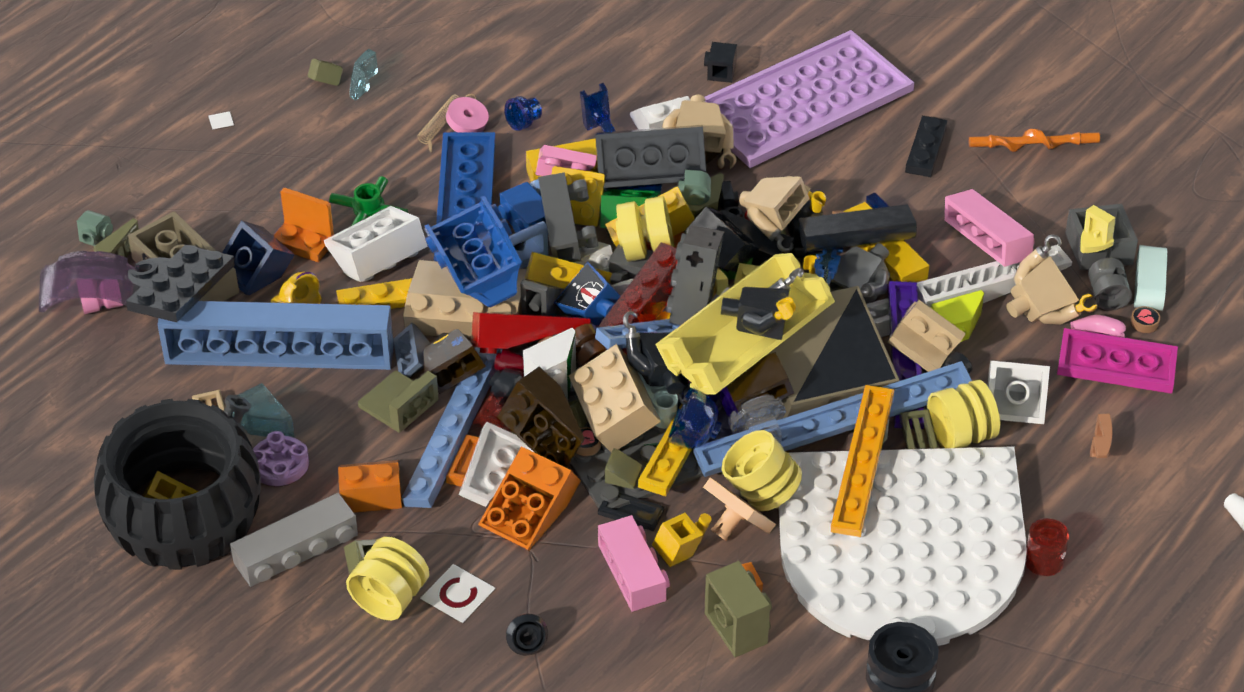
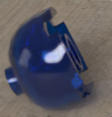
M691 387L683 399L688 403L684 404L681 409H678L668 436L670 438L668 442L686 449L699 448L710 437L715 439L722 424L717 421L719 412L713 399L707 394Z

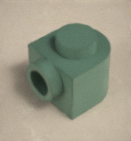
M685 170L684 181L679 180L678 188L688 205H702L709 201L711 197V178L707 173Z
M90 210L85 211L77 220L79 241L92 246L101 242L113 231L110 217Z

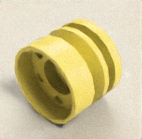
M973 380L968 384H960L956 390L954 388L939 390L931 393L928 397L927 409L930 412L936 440L942 448L968 447L971 441L981 443L984 440L994 439L998 436L1000 431L999 411L992 392L982 380Z
M765 430L754 431L740 438L727 451L722 461V472L726 479L736 489L740 490L744 499L758 511H769L785 503L796 492L802 480L800 466L792 459L789 453L784 451L777 439Z
M382 537L376 540L372 548L366 553L364 560L358 563L347 578V590L352 599L369 614L383 620L392 621L401 616L410 604L412 597L416 596L420 588L429 578V568L424 558L407 543L393 537Z

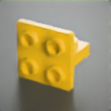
M554 166L552 174L565 172L567 185H571L576 180H586L589 199L583 202L570 201L574 224L597 227L599 225L601 195L604 190L605 174Z

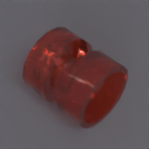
M1049 518L1039 519L1032 523L1028 534L1025 561L1030 571L1040 576H1052L1062 570L1069 541V531L1064 524Z

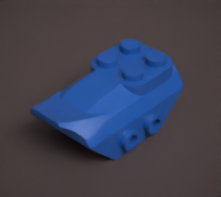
M483 196L480 203L432 227L429 224L425 225V231L428 235L425 240L432 253L437 251L434 256L440 268L446 267L460 292L477 299L491 308L516 295L518 272L522 261L509 238L512 232L505 219L500 221L502 215L496 204L490 205L486 197Z

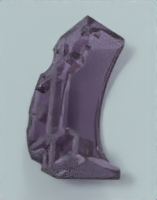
M78 251L59 256L57 262L50 266L46 265L41 270L39 312H45L57 303L76 298H101L126 305V300L133 295L130 293L128 271L129 269L136 270V267L127 263L128 258L102 251Z

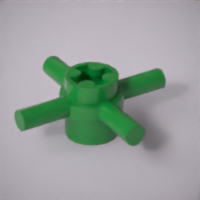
M380 176L375 184L365 183L357 186L354 190V197L331 193L329 202L353 208V212L356 215L352 223L354 225L391 206L384 204V199L381 197L388 184V179ZM393 206L408 213V209Z

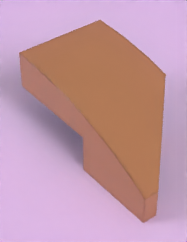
M1110 413L1098 414L1090 457L1107 458L1109 456L1112 442Z

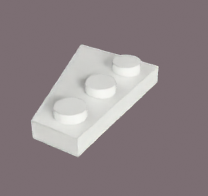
M486 422L482 428L459 495L486 507L494 497L521 446L532 452L534 451L517 435Z

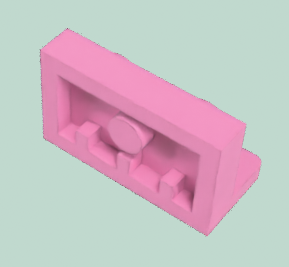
M544 145L539 151L536 175H551L554 166L590 171L595 166L597 155Z

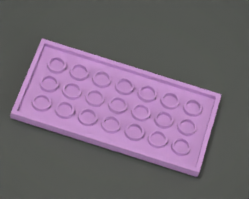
M850 30L705 96L707 103L719 105L721 114H724L733 125L734 148H731V151L751 168L914 91V82Z

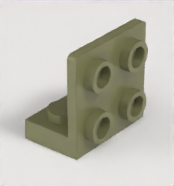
M394 371L358 401V407L400 433L439 400L437 376L427 371L419 379L413 381L402 373Z

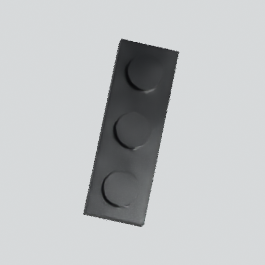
M922 115L906 163L905 173L931 178L948 120Z

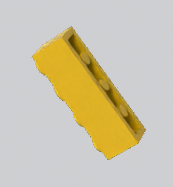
M863 202L843 212L860 211L872 208L866 202ZM904 240L880 243L890 253L884 260L890 273L889 281L917 283L928 280L929 264ZM877 243L857 247L870 252Z

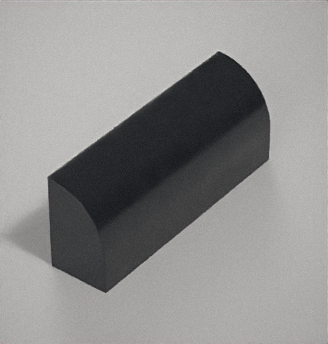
M908 204L799 218L801 244L805 253L913 239L917 233V222Z

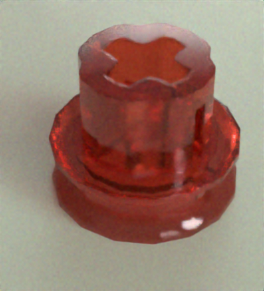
M492 392L473 424L478 423L483 428L485 423L489 422L505 429V424L497 418L504 406L500 403L502 397L497 398L494 396V392Z

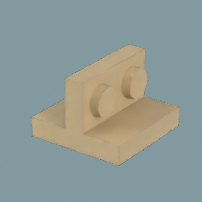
M918 300L917 302L914 301L889 338L888 343L929 372L941 368L947 356L962 341L965 333Z

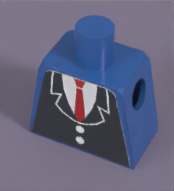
M587 262L554 303L568 317L589 318L590 324L600 327L606 319L614 320L618 317L620 313L618 304L621 302L622 296Z

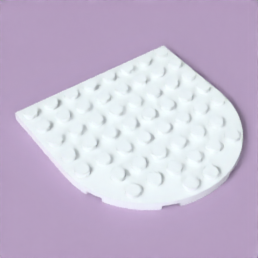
M1014 447L881 450L861 537L831 532V523L849 451L789 453L802 470V480L790 499L779 506L782 566L788 583L790 582L798 595L799 602L815 618L832 630L849 638L854 635L870 640L875 631L886 624L908 622L925 628L934 636L937 645L940 646L948 644L952 638L965 633L971 635L984 628L996 619L1014 598L1016 589L1024 574L1026 561V536Z

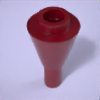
M503 349L501 353L496 355L494 368L501 372L505 368L524 373L523 356L508 349Z

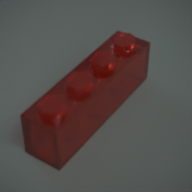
M661 242L598 327L624 325L623 316L629 311L637 314V318L633 315L628 317L629 324L655 321L666 307L669 295L672 293L671 279L678 261L675 259L677 248ZM623 348V351L627 354V348Z

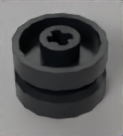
M908 622L889 623L876 630L869 640L866 681L872 692H931L935 685L939 647L934 636L925 628Z

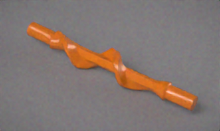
M1028 129L1022 137H1001L995 135L969 137V147L993 148L1001 145L1008 148L1011 152H1016L1025 144L1042 143L1049 150L1065 143L1080 145L1081 143L1100 142L1099 133L1077 132L1061 136H1045L1038 129Z

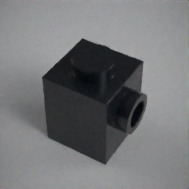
M712 42L710 52L706 51L704 57V66L708 67L707 80L733 82L737 61V44Z

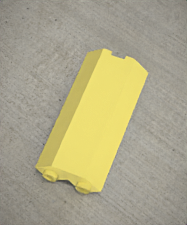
M792 253L775 254L655 345L668 370L676 376L680 373L692 382L690 383V388L697 394H717L833 304L835 300L830 292L829 285L822 277L805 278L804 275L801 278L797 276L794 282L789 285L791 288L789 297H792L796 310L793 312L792 317L785 321L782 340L736 330L737 317L721 315L723 297L740 300L742 288H768L780 278L786 279L793 270L800 268L799 261Z

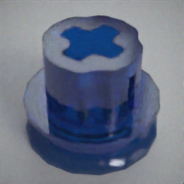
M517 96L506 101L504 113L510 127L520 131L529 128L534 120L541 118L542 108L540 102L534 97L526 99L523 96Z

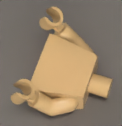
M699 94L693 95L690 101H682L680 109H674L664 119L662 128L703 125L705 151L721 153L723 148V155L718 159V166L722 169L724 167V158H727L730 161L731 169L736 163V157L731 153V148H734L733 125L724 114H721L719 105L707 103L705 97Z

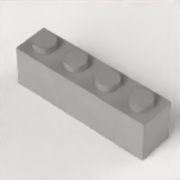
M336 493L230 543L233 563L249 586L252 587L358 536L356 515L340 494Z

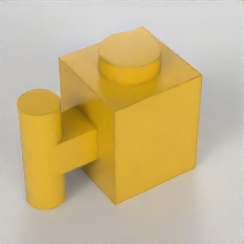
M683 513L663 522L652 546L669 567L692 557L712 520L711 516L703 513L698 521L693 523L689 516Z

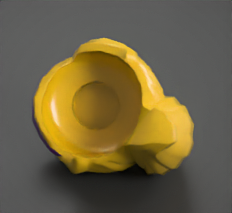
M298 272L283 283L279 295L271 299V303L320 304L322 298L319 293L320 284L318 278L312 272Z

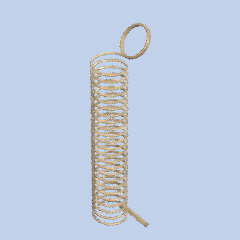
M454 95L448 99L418 134L419 137L420 134L421 136L424 135L425 131L429 134L427 135L429 141H425L428 143L424 144L429 145L430 152H432L431 140L447 122L446 117L442 118L443 120L441 121L443 122H440L438 116H440L439 114L444 109L447 111L448 104H450L448 102L453 101L452 99L454 98L452 97ZM434 123L437 127L433 129L438 131L431 132L428 128Z

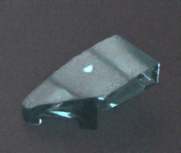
M367 49L354 64L350 84V98L357 100L369 90V79L378 72L376 52Z

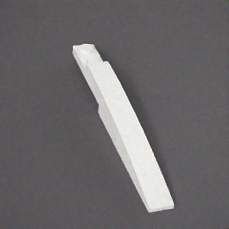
M1058 245L1051 246L1052 249L1048 254L1059 270L1070 267L1072 261ZM998 261L917 282L918 300L931 308L933 303L982 290L984 292L983 303L1011 292L1010 289L1016 285L1014 276L1021 262L1004 267ZM889 299L866 304L880 337L890 335Z

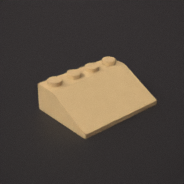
M419 260L407 293L403 314L405 328L413 323L420 329L423 335L438 336L441 333H450L455 329H459L467 339H471L473 312L522 314L520 283L522 280H527L525 279L527 269H519L516 295L490 308L477 299L461 293L446 267L441 269L436 261Z

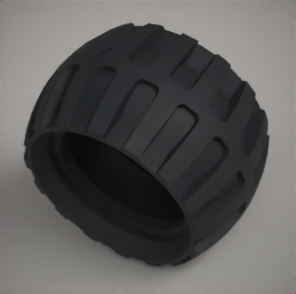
M165 399L161 400V403L150 406L144 405L135 409L133 414L126 418L122 417L114 425L109 436L106 435L97 457L94 473V492L103 523L123 550L132 557L136 555L144 564L155 567L159 565L168 567L170 570H182V567L194 565L200 567L209 564L210 560L220 555L222 557L231 552L230 543L246 536L258 509L261 493V476L257 457L247 435L233 418H229L222 409L214 405L202 404L200 400L188 399L187 401ZM182 469H202L215 472L220 476L212 485L204 490L181 498L152 499L136 493L143 484L154 477L157 471L164 474Z

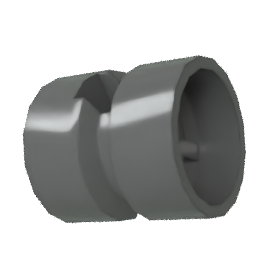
M1103 258L1091 265L1088 276L1097 305L1104 310H1117L1127 305L1131 300L1132 293L1122 262L1115 258Z

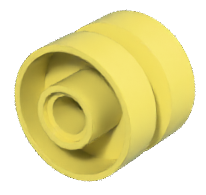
M664 196L645 199V215H641L635 201L617 204V236L620 247H623L627 262L646 259V238L651 243L652 250L656 256L675 253L672 227Z

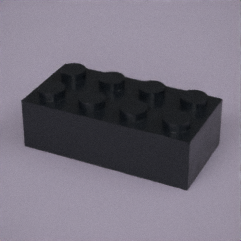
M703 125L599 132L595 134L598 173L605 174L604 188L677 183L679 180L684 181L685 170H696L706 173Z

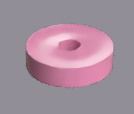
M460 97L453 100L446 113L448 125L456 132H482L489 118L486 107L478 100L470 97Z

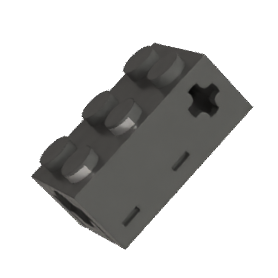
M691 225L687 234L682 233L675 259L678 261L671 279L673 289L671 295H669L666 312L671 313L669 323L682 325L706 307L712 300L724 236L723 231Z

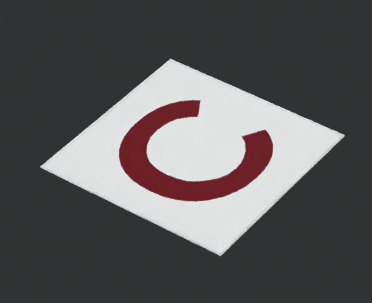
M453 564L420 599L463 623L494 591L495 587Z

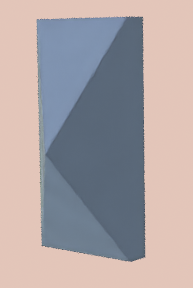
M411 323L393 339L398 372L408 378L424 368L423 350L431 344L420 329Z

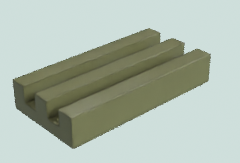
M929 409L900 413V424L907 449H915L908 419H912L918 449H926L918 419L920 417H923L930 449H939Z

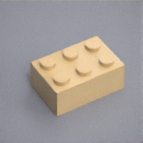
M617 344L569 375L595 437L611 453L613 448L620 449L661 422L638 371L629 365L627 354Z

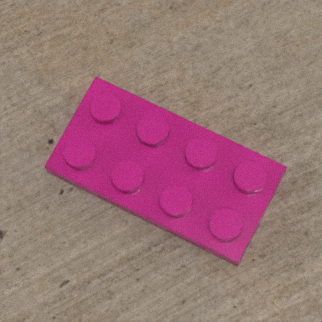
M1064 328L1057 375L1172 394L1178 346Z

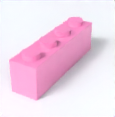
M971 189L945 197V221L1004 267L1021 262L1033 252L1035 244L1034 234L975 190Z

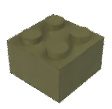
M739 561L706 574L705 615L733 656L736 658L768 644V632L771 629L769 616L772 604L768 595L765 592L762 593L757 587L753 574L749 570L746 571Z

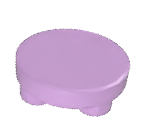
M280 431L269 433L267 439L259 442L253 448L259 464L261 483L270 486L288 485L300 479L308 469L309 457L307 446L296 438L284 436Z

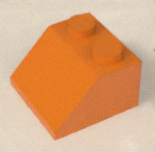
M399 460L346 464L338 467L339 493L353 513L402 508Z

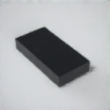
M619 493L618 497L629 500L630 504L614 510L606 507L608 501H602L598 509V515L614 520L632 515L637 526L641 525L643 529L653 532L664 512V506Z

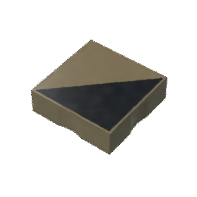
M859 286L832 291L831 294L835 300L833 304L767 354L776 352L795 393L777 401L783 418L864 392L865 385L883 387L899 381Z

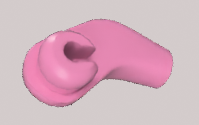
M1090 315L1070 322L1071 329L1103 333L1125 338V324L1111 317Z

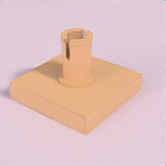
M709 478L703 488L726 504L725 507L727 509L714 527L711 528L714 533L725 541L728 540V537L741 519H746L768 534L775 527L776 524L712 478Z

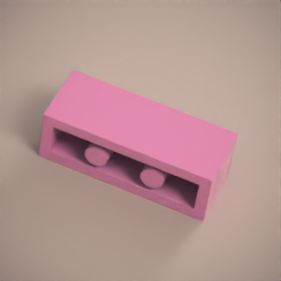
M632 515L598 525V546L631 612L665 602L666 588L670 586L666 571L664 569L660 570L658 566V558L654 548H649L646 543L647 539L641 525L637 526Z

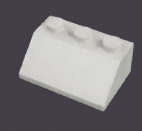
M389 206L324 240L325 246L344 273L359 282L372 279L376 273L391 269L396 266L397 262L405 258L414 257L420 250L428 247L419 218L393 206Z

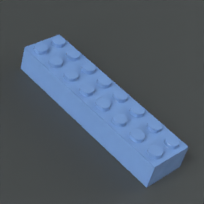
M198 301L177 323L159 318L157 324L165 364L391 370L394 340L391 310L388 305Z

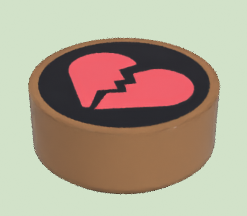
M1142 306L1132 312L1131 325L1135 330L1142 333H1151L1159 327L1160 314L1155 309Z
M580 428L585 440L576 453L582 456L594 455L600 450L601 442L595 437L592 428Z

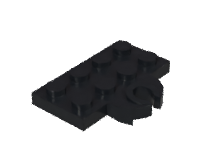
M184 245L172 258H149L136 263V270L129 269L128 271L130 293L133 295L126 300L127 311L177 323L235 266L234 256L223 254L219 251L197 248L194 245Z

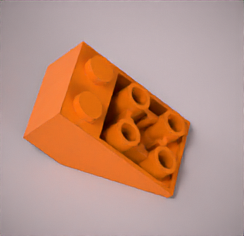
M521 446L478 525L529 551L567 507L581 480L572 470Z

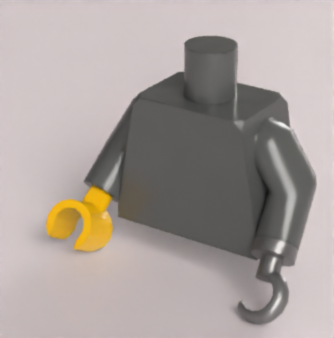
M877 243L870 252L857 246L852 247L844 255H841L837 273L828 284L830 291L859 286L866 304L874 302L878 295H883L887 292L890 273L884 260L890 254L888 249L880 243ZM815 255L805 256L803 269L809 270L811 274H816L814 265L815 259L818 258ZM830 260L822 261V267L825 269L823 277L826 283L828 278L827 268Z

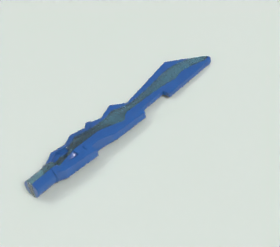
M843 248L822 250V254H816L818 259H815V273L822 277L827 284L834 279L837 273L841 256L836 254L837 252L842 253Z

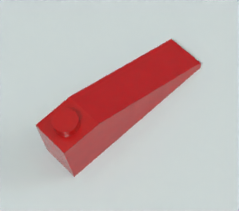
M473 312L471 344L473 347L480 348L479 353L497 354V348L507 349L559 334L570 328L576 329L581 325L590 324V319Z

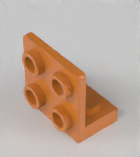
M283 188L280 193L284 223L274 234V237L294 255L319 263L328 252L324 240L334 235L331 205L322 199Z

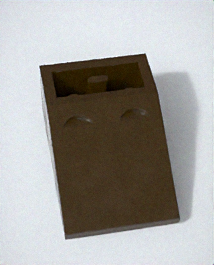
M540 366L516 383L497 416L505 426L536 454L565 468L568 467L585 440L561 386Z

